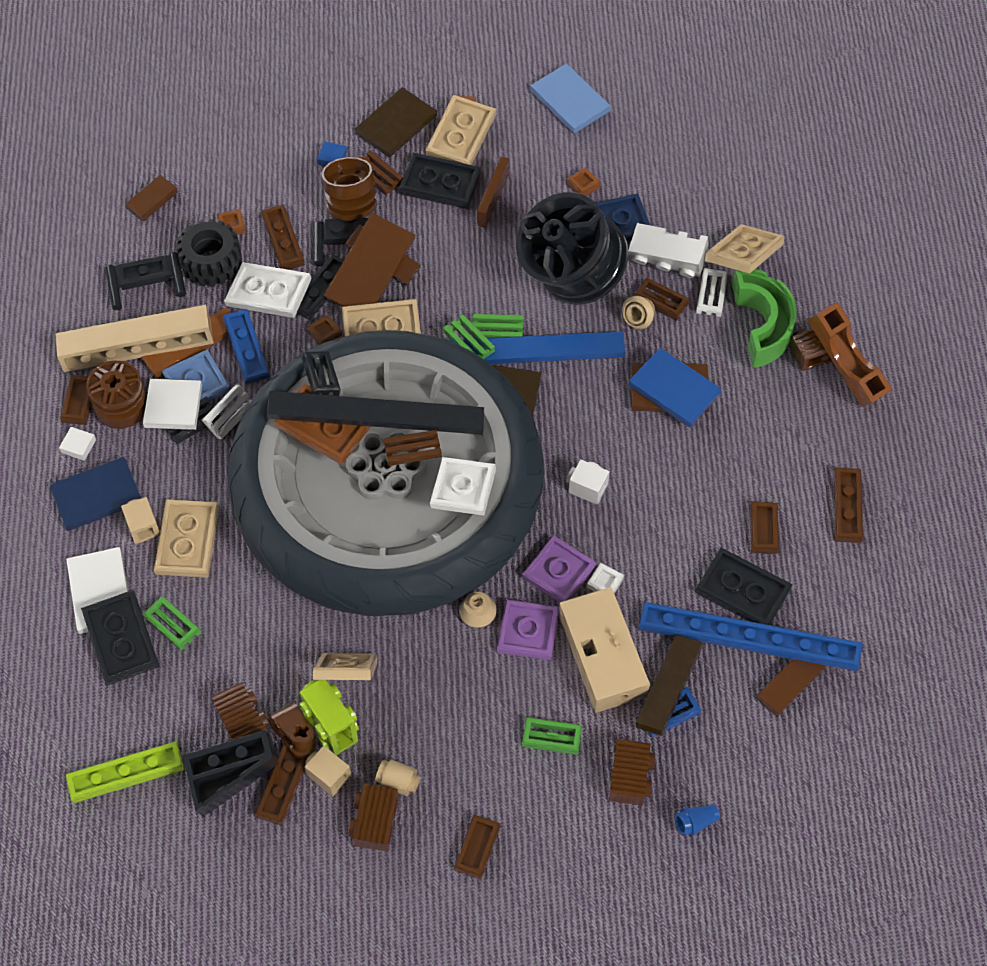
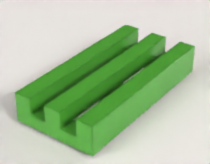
M463 314L459 316L458 321L453 320L450 326L446 325L443 327V333L453 343L472 351L454 332L457 330L483 359L495 352V346Z
M473 314V325L477 329L493 330L480 331L486 338L523 337V315ZM503 330H514L518 332H503Z
M163 596L143 613L144 619L180 651L185 649L187 643L190 644L193 641L195 635L198 636L201 633L200 629ZM162 605L190 631L186 633L163 613L159 607ZM155 613L160 619H162L182 638L179 640L156 618H154L152 614Z
M526 717L522 747L578 755L582 725ZM536 727L575 733V736L530 730V728ZM529 737L538 738V739H545V740H552V741H559V742H566V743H573L574 745L564 744V743H557V742H550V741H543V740H536V739H529Z

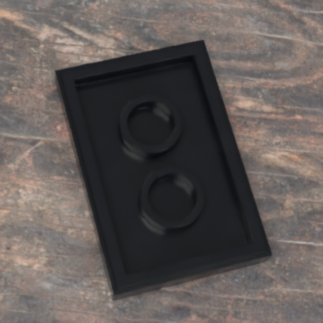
M413 152L400 184L399 194L468 209L481 175V167Z
M721 547L695 588V593L749 622L771 625L791 591L793 584Z
M134 590L81 608L107 686L160 667Z

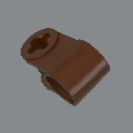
M292 702L268 716L271 728L282 739L294 756L306 758L315 751L314 728L296 703Z

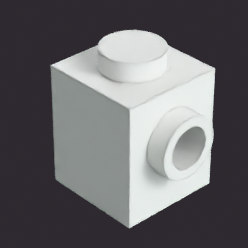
M580 460L577 467H572L567 476L569 493L598 505L608 485L610 471L601 468L594 462Z

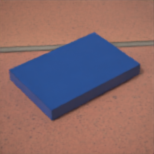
M659 348L629 380L628 386L688 427H691L721 394L722 390L662 348Z

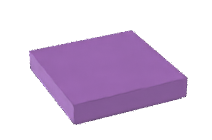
M553 535L522 573V578L558 602H563L575 596L597 568V563Z
M506 599L497 652L551 661L559 607Z

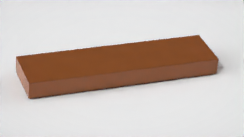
M227 307L210 317L214 344L229 336L223 320V315L231 313ZM214 344L146 355L141 358L149 371L157 379L163 375V369L192 357Z

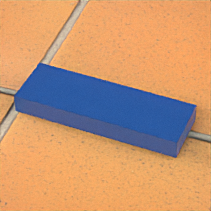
M244 309L223 315V320L245 384L270 378L248 310Z

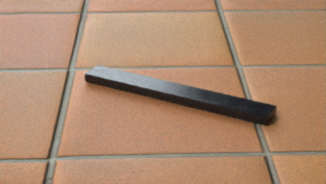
M269 391L267 419L424 431L437 430L438 432L483 435L484 407Z

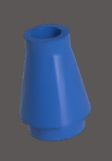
M715 804L683 808L680 810V813L675 814V823L682 836L689 835L692 837L707 826L720 820V813Z

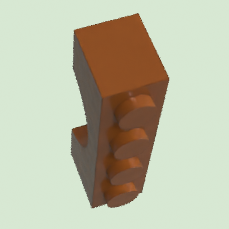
M838 302L827 306L807 319L860 406L871 404L893 390L880 368L872 365L857 348L851 334V322Z

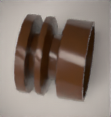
M345 157L336 159L323 168L321 175L328 213L333 218L345 221L358 220L370 215L376 209L377 199L373 171L369 162L358 157Z
M117 360L104 362L94 368L88 376L86 388L96 417L100 422L114 429L132 427L140 422L144 417L147 395L136 368L125 361Z

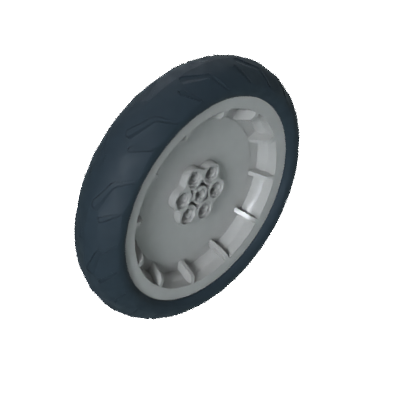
M400 330L361 332L322 343L306 351H329L341 388L339 396L484 407L483 435L438 432L442 457L495 464L496 472L484 516L431 508L430 501L442 457L388 466L384 438L425 432L424 430L370 427L345 462L340 465L275 427L274 421L276 419H267L269 391L297 393L304 383L310 386L302 361L303 354L288 362L260 388L244 412L231 445L228 466L230 503L236 524L250 551L271 575L292 591L321 606L346 613L365 616H391L424 612L449 604L486 583L509 561L529 532L543 490L544 459L538 431L532 414L518 391L504 375L476 353L443 338ZM319 358L321 366H323L324 375L327 385H330L329 378L323 363V359ZM431 447V448L419 449V450L416 451V452L425 451V450H431V449H435V448H434V447ZM370 448H378L374 451L369 450ZM408 451L392 454V456L407 454ZM410 467L418 468L416 470H408ZM357 468H364L362 471H355ZM398 487L404 488V489L401 490V491H396V490H394L395 488H398ZM369 488H377L375 491H368Z

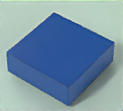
M324 141L317 158L318 165L326 166L336 159L345 158L347 146Z

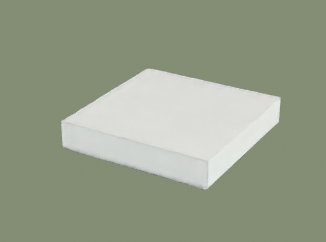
M150 379L143 419L144 428L196 430L202 391L201 381Z
M442 457L430 501L431 508L484 516L496 472L495 464Z

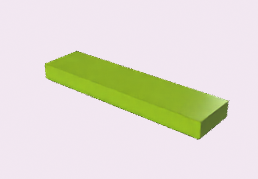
M175 741L66 774L71 801L77 803L185 770L178 742Z

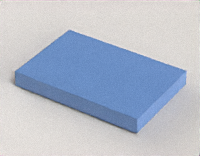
M568 64L563 65L530 85V91L574 134L610 112L611 106Z

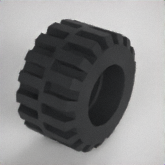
M209 219L208 222L200 220L199 224L196 225L192 223L189 225L190 229H184L182 236H179L177 240V252L184 275L190 278L191 282L195 284L199 282L200 286L204 287L206 284L214 287L217 283L225 284L227 279L232 280L234 273L238 272L242 264L238 236L229 224L225 226L223 221L219 220L216 223L214 219ZM209 250L218 251L216 254L210 256L201 255L202 253Z

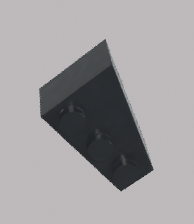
M266 730L182 756L195 811L203 817L279 764L273 739Z

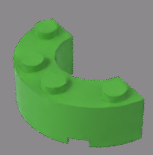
M754 269L749 274L734 270L732 288L737 306L754 308L766 320L763 326L751 330L748 343L753 368L761 367L776 360L787 349L796 321V303L784 283L779 279L776 281L767 276V272Z

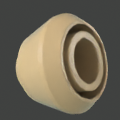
M632 296L623 304V318L630 327L638 330L645 329L653 321L655 315L654 304L648 298Z
M473 592L462 600L459 614L467 625L476 628L484 627L494 620L496 605L493 599L485 593Z

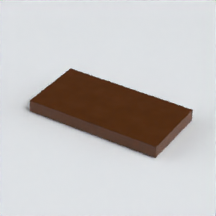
M371 213L324 294V298L341 307L379 303L415 240V234Z

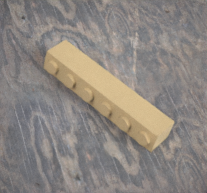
M206 305L56 333L57 357L64 372L99 366L104 362L113 360L126 361L146 355L214 344L211 320Z

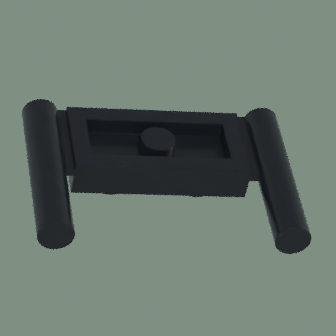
M368 218L353 221L325 219V223L320 221L314 222L313 265L317 267L323 265V244H346L359 225L364 227Z
M177 252L117 266L107 265L105 267L111 305L115 311L122 309L119 287L122 290L146 286L170 281L171 276H173L176 296L184 297L186 295Z

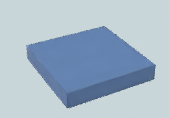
M208 349L162 370L164 378L168 380L201 381L202 391L200 400L207 397L211 401L230 391L229 385Z

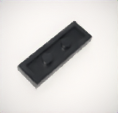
M332 254L311 278L297 310L298 315L310 321L325 304L327 299L324 298V294L344 262L342 258Z

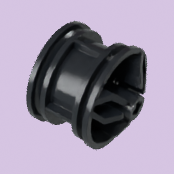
M562 192L541 200L527 213L518 230L516 252L521 266L531 277L542 282L551 295L564 303L583 305L601 299L615 288L625 272L628 262V245L624 234L615 223L605 218L599 206L585 195L574 192Z

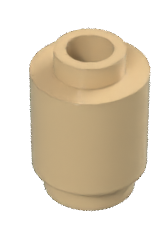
M383 760L377 771L375 781L381 783V786L397 788L399 794L408 796L410 792L415 793L420 782V776H417V769L394 760Z

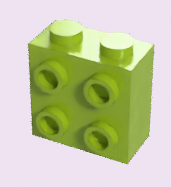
M312 680L307 683L303 690L300 691L302 702L299 706L305 718L315 728L318 734L317 739L321 746L330 749L337 756L359 742L357 736L359 727L355 721L357 716L349 705H343L340 700L342 695L334 683L329 685L326 680Z

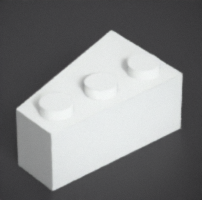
M637 223L628 250L629 257L638 264L646 265L647 262L655 264L656 268L662 271L669 272L672 269L679 271L680 275L687 278L700 277L705 263V253L709 251L708 236L701 235L699 240L687 238V232L679 231V234L676 235L666 232L665 228Z

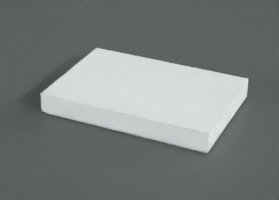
M242 262L224 302L228 307L294 318L311 281V276L309 273Z
M120 547L66 559L76 626L79 634L88 632L81 610L82 607L128 592Z

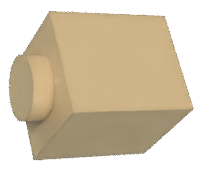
M147 497L133 499L121 506L135 544L160 536Z
M325 746L318 752L314 751L306 760L305 770L307 777L332 797L351 777L350 766Z

